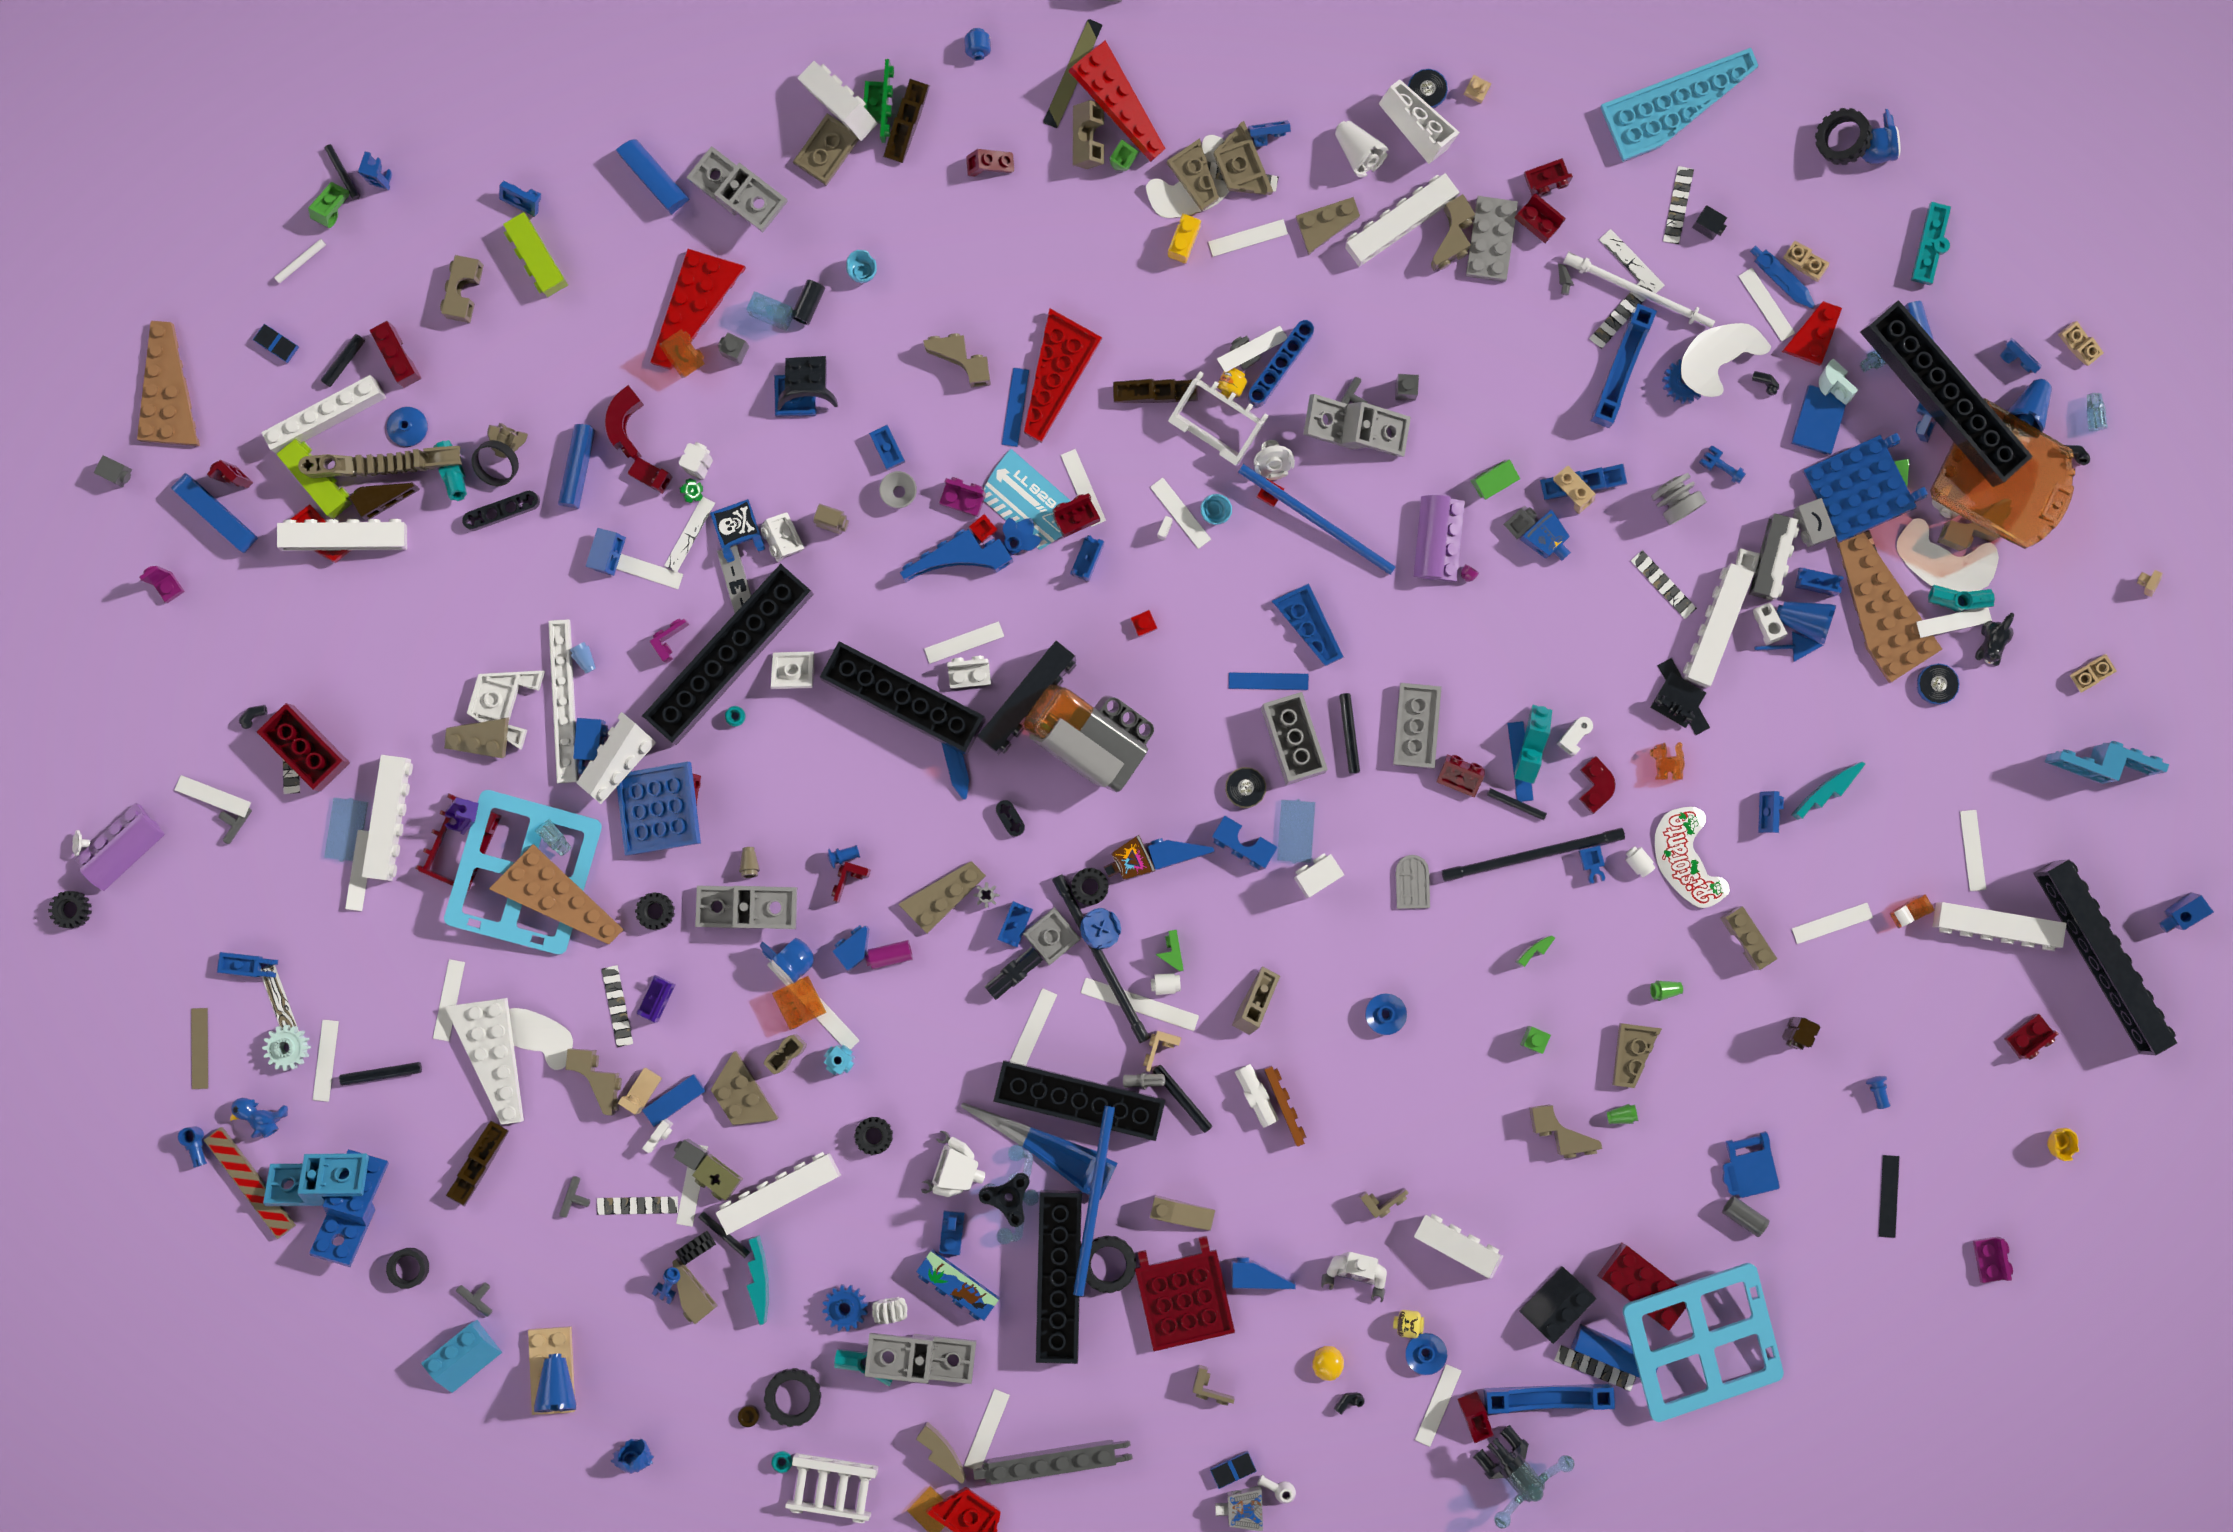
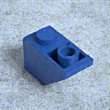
M859 925L850 932L852 934L847 940L843 938L834 945L836 949L832 952L847 971L852 970L865 959L870 930L868 926L861 927Z

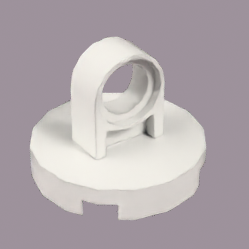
M1276 440L1265 441L1261 446V451L1254 458L1255 472L1269 480H1278L1286 477L1291 467L1293 469L1295 466L1291 450L1284 446H1279Z

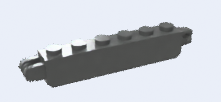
M1105 1440L996 1457L983 1463L984 1467L974 1469V1479H986V1483L991 1482V1485L1114 1466L1118 1462L1133 1459L1132 1454L1129 1453L1115 1455V1449L1128 1448L1131 1444L1128 1440L1119 1442Z

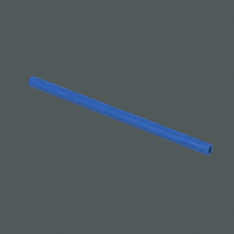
M1245 464L1242 465L1238 473L1389 575L1394 571L1396 566Z
M1104 1106L1073 1295L1084 1296L1115 1107Z

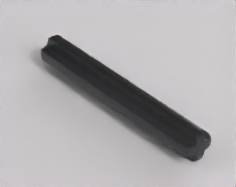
M1342 693L1339 698L1348 770L1350 774H1357L1360 772L1351 694Z
M420 1062L341 1074L339 1075V1082L343 1086L417 1074L422 1072V1065Z
M1162 1065L1156 1066L1153 1069V1073L1164 1074V1086L1199 1128L1204 1133L1208 1132L1212 1128V1124Z

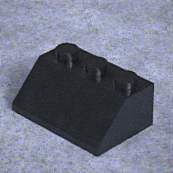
M1561 1266L1519 1312L1554 1344L1597 1298Z

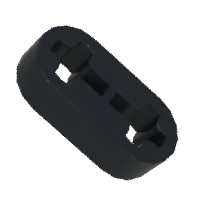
M1008 800L1000 801L996 806V813L1005 829L1014 837L1022 835L1025 825L1014 805ZM1001 805H1010L1011 808L1008 811L1011 817L1008 818L1005 813H1000L1002 810ZM1011 819H1013L1016 824H1021V826L1019 827L1020 831L1018 833H1016V831L1011 832Z

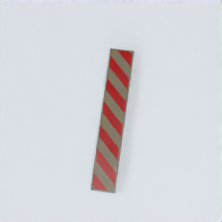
M223 1127L218 1128L204 1139V1142L277 1239H280L296 1226L282 1206H265L263 1204L266 1184Z

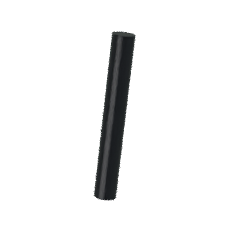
M331 144L326 145L324 149L346 189L349 190L352 200L358 199L360 195Z
M1490 788L1487 796L1543 821L1547 815L1546 812Z
M704 1211L699 1215L698 1218L741 1256L746 1258L749 1255L750 1251L730 1234L726 1235L724 1229Z

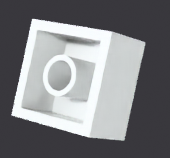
M1324 853L1313 860L1314 865L1310 868L1308 865H1305L1296 871L1297 876L1294 877V880L1306 898H1310L1344 876V873L1331 854L1326 856Z

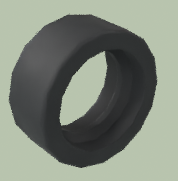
M404 1248L395 1252L389 1258L386 1265V1274L389 1281L401 1289H409L421 1284L429 1273L427 1256L416 1248ZM412 1256L418 1261L420 1271L414 1279L403 1280L398 1276L396 1264L401 1257Z

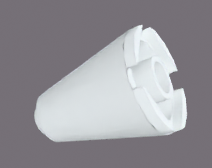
M1343 121L1336 127L1335 135L1354 173L1358 177L1367 176V171L1371 169L1374 172L1383 164L1388 155L1386 153V150L1388 151L1386 145L1351 121Z

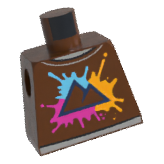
M1139 835L1111 853L1114 862L1104 866L1108 877L1120 873L1123 880L1156 871Z

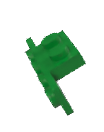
M885 59L884 82L865 81L864 102L866 103L864 108L878 124H881L880 139L882 143H886V137L890 136V125L887 124V119L891 117L892 107L889 105V98L893 96V85H890V78H894V66H891L890 59Z

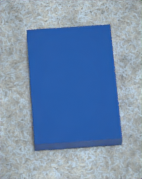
M1808 385L1791 444L1831 455L1846 405L1838 400L1833 393L1830 392L1825 396L1819 387Z

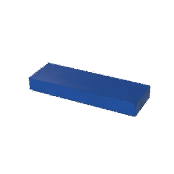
M693 1074L642 1111L652 1126L655 1127L706 1092L696 1075Z

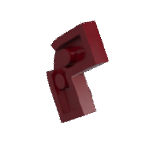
M1594 756L1580 769L1593 786L1579 800L1592 814L1599 810L1613 796L1616 787L1613 774L1597 756Z

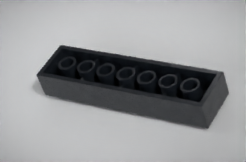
M840 641L820 675V679L823 682L966 756L986 721L984 715Z
M1003 1060L993 1102L1101 1128L1104 1106L1115 1107L1112 1131L1153 1141L1157 1139L1166 1101L1163 1098Z
M1040 1190L1036 1363L1078 1364L1080 1296L1073 1295L1081 1250L1082 1191Z

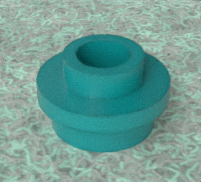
M738 706L730 707L725 713L726 722L733 727L742 725L746 719L744 710ZM734 713L739 714V718L737 720L732 719V715Z
M779 1451L773 1456L771 1464L775 1471L785 1473L792 1467L793 1459L788 1452ZM780 1458H784L786 1460L785 1465H781L779 1463Z

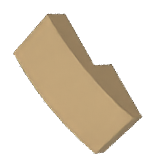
M1797 241L1792 243L1783 257L1789 264L1816 282H1819L1830 264L1812 254V249Z
M2078 321L2072 322L2058 334L2071 352L2086 366H2089L2104 353L2095 339L2087 336Z
M2103 654L2069 676L2079 692L2082 693L2099 683V681L2117 672L2108 656Z

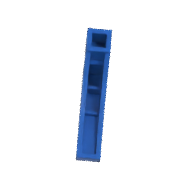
M962 529L954 535V539L949 542L945 540L938 544L935 551L931 553L927 551L919 557L920 560L916 563L910 562L903 566V571L900 574L905 582H908L929 571L952 566L984 567L993 569L997 573L1013 563V559L1000 539L988 541L984 544L985 548L981 549L969 529L966 531Z

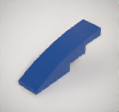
M1624 464L1575 472L1593 492L1628 484ZM1554 477L1540 480L1544 500L1568 497L1553 481Z

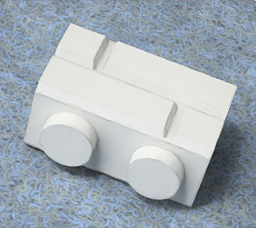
M695 442V444L688 443L684 450L685 455H682L679 464L686 473L702 480L708 472L707 468H710L713 462L712 457L709 455L710 451L706 449V446Z

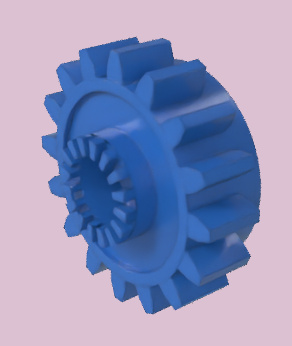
M1679 359L1676 364L1672 363L1669 366L1670 369H1666L1664 372L1666 377L1662 379V382L1666 383V385L1663 387V390L1668 391L1666 396H1672L1673 402L1680 400L1681 404H1684L1688 400L1691 404L1694 398L1696 400L1700 399L1701 394L1682 384V360Z
M842 1284L840 1290L834 1287L832 1289L834 1294L828 1292L826 1296L829 1300H824L822 1303L827 1306V1308L822 1310V1313L828 1314L825 1321H832L830 1327L835 1326V1324L838 1325V1331H841L843 1327H845L846 1331H850L851 1325L856 1329L858 1327L857 1321L863 1323L864 1318L862 1315L868 1314V1311L864 1310V1308L869 1304L863 1301L866 1295L859 1294L860 1288L856 1291L853 1290V1285L845 1288V1285ZM841 1303H848L851 1309L850 1312H843L840 1308Z

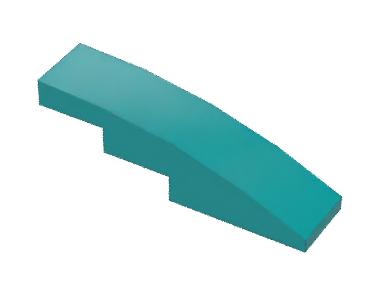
M1863 761L1856 763L1832 776L1807 796L1791 815L1797 820L1803 819L1812 806L1816 809L1822 808L1831 795L1835 798L1842 796L1866 763Z
M760 1235L749 1239L755 1259L750 1260L748 1266L754 1282L746 1286L759 1325H763L767 1322L769 1278Z

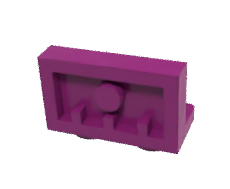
M955 477L951 479L946 478L944 481L946 485L939 504L978 517L986 493L982 490L983 487L971 483L970 486L963 484V480Z
M1991 1237L1973 1240L1980 1282L2012 1281L2013 1267L2008 1260L2009 1245L2005 1239Z

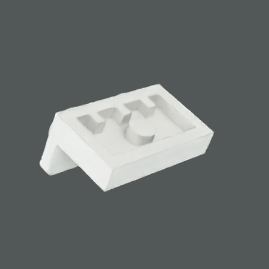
M787 512L766 519L761 525V534L767 540L770 546V553L777 562L782 561L784 557L803 551V544Z
M973 656L972 660L964 661L963 658H953L951 662L947 663L950 689L991 685L989 660L984 659V656Z

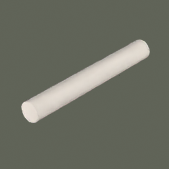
M322 239L318 240L274 278L278 283L284 281L325 247V242Z

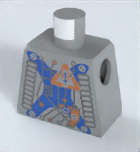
M1261 1486L1227 1492L1228 1503H1215L1216 1516H1228L1230 1527L1263 1531Z

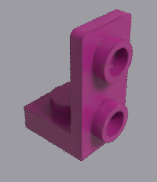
M159 566L148 567L143 571L144 574L139 577L141 581L154 585L166 603H169L185 592L173 573Z
M685 619L673 621L669 629L658 631L653 635V639L650 640V643L666 664L673 660L670 655L673 651L667 643L663 644V642L689 625Z

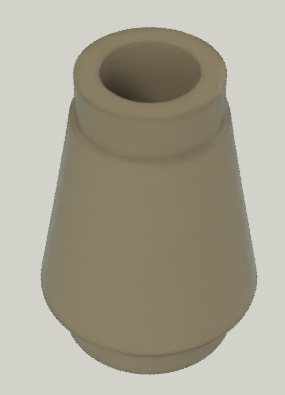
M744 847L742 848L739 869L741 877H757L760 869L755 848Z

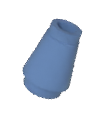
M585 642L570 649L572 658L584 670L585 674L596 669L590 648L586 646Z

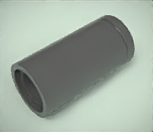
M1732 1196L1727 1201L1722 1210L1724 1215L1756 1237H1760L1764 1233L1770 1222L1766 1217L1735 1196Z

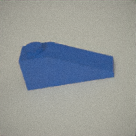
M1163 838L1151 841L1152 845L1148 846L1155 870L1215 852L1213 847L1171 840L1163 841Z
M1237 1257V1260H1232V1288L1296 1289L1293 1281L1255 1261H1250L1249 1257Z

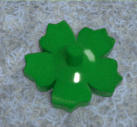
M686 479V484L679 488L680 493L685 494V502L692 503L693 500L696 502L701 501L703 498L701 494L703 492V485L700 482L696 484V480Z

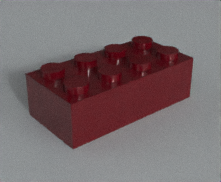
M285 703L257 731L312 790L321 792L350 764L336 747L294 705Z
M1624 1243L1619 1245L1597 1275L1630 1302L1679 1286ZM1680 1302L1653 1311L1647 1315L1669 1331L1686 1309L1685 1302Z

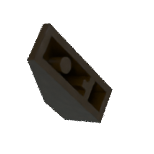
M414 483L362 486L357 488L354 494L349 497L360 516L368 521L420 489Z

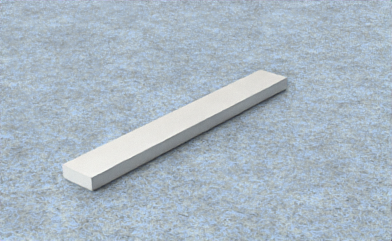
M569 619L552 620L548 622L556 778L558 784L577 782L579 777L578 760L573 759L576 719L573 662L570 651L572 648L571 623Z

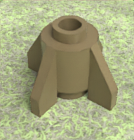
M499 423L498 426L489 425L487 431L489 440L503 442L514 452L526 442L528 436L527 433L515 431L503 423ZM491 448L496 456L507 458L501 451Z

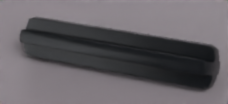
M355 334L323 375L321 381L328 387L333 385L365 343L361 336Z

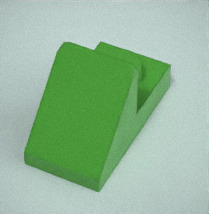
M1177 930L1168 931L1169 935L1165 936L1167 948H1171L1172 952L1156 954V956L1178 971H1184Z

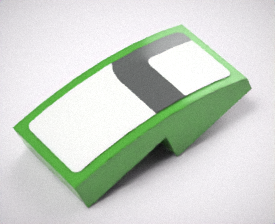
M1552 935L1546 936L1536 941L1515 962L1521 967H1525L1535 952L1544 955L1555 937Z

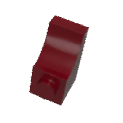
M1477 1391L1457 1399L1474 1443L1494 1436L1486 1410Z

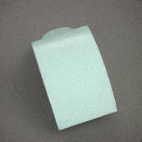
M1834 359L1827 364L1819 377L1821 392L1825 396L1830 392L1833 393L1845 405L1852 400L1858 389L1845 378L1848 371Z

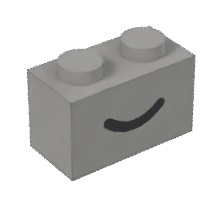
M1822 498L1800 505L1793 510V518L1798 519L1797 525L1799 524L1802 531L1800 536L1807 547L1836 537Z

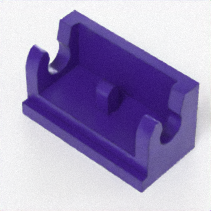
M456 797L445 813V816L454 818L456 824L446 823L445 826L448 829L465 835L475 823L479 803Z
M654 975L637 1014L652 1022H659L676 984Z

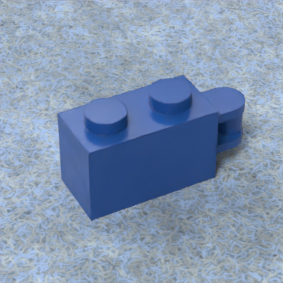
M577 718L573 759L579 760V774H582L587 767L585 766V761L595 760L598 753L597 749L601 744L604 745V737L608 735V725H606L604 720Z

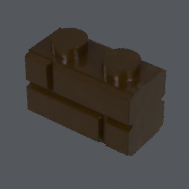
M1791 1017L1787 1024L1788 1029H1785L1782 1038L1787 1041V1046L1796 1050H1803L1804 1047H1812L1815 1041L1814 1036H1817L1821 1027L1819 1024L1806 1018Z

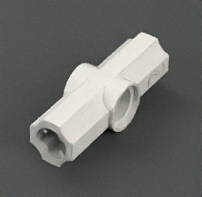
M1251 1064L1235 1071L1245 1091L1243 1093L1251 1108L1254 1109L1263 1128L1278 1121L1279 1118L1269 1101L1270 1097L1263 1084L1259 1082Z

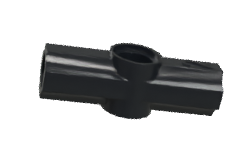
M1031 946L1019 958L1005 966L1000 971L1001 973L993 978L985 988L997 1000L1012 986L1015 987L1027 976V973L1040 964L1043 959Z

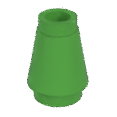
M1656 980L1650 986L1651 996L1654 1000L1662 1001L1683 994V985L1681 982Z
M1626 1104L1607 1112L1609 1124H1634L1635 1121H1638L1635 1104Z

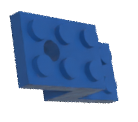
M348 1149L346 1154H359L360 1152ZM368 1155L369 1161L363 1196L326 1197L323 1204L326 1217L309 1252L310 1256L351 1267L375 1213L372 1201L389 1165L387 1160ZM349 1171L341 1172L339 1179L347 1178ZM336 1237H343L344 1242L341 1245H333V1240Z

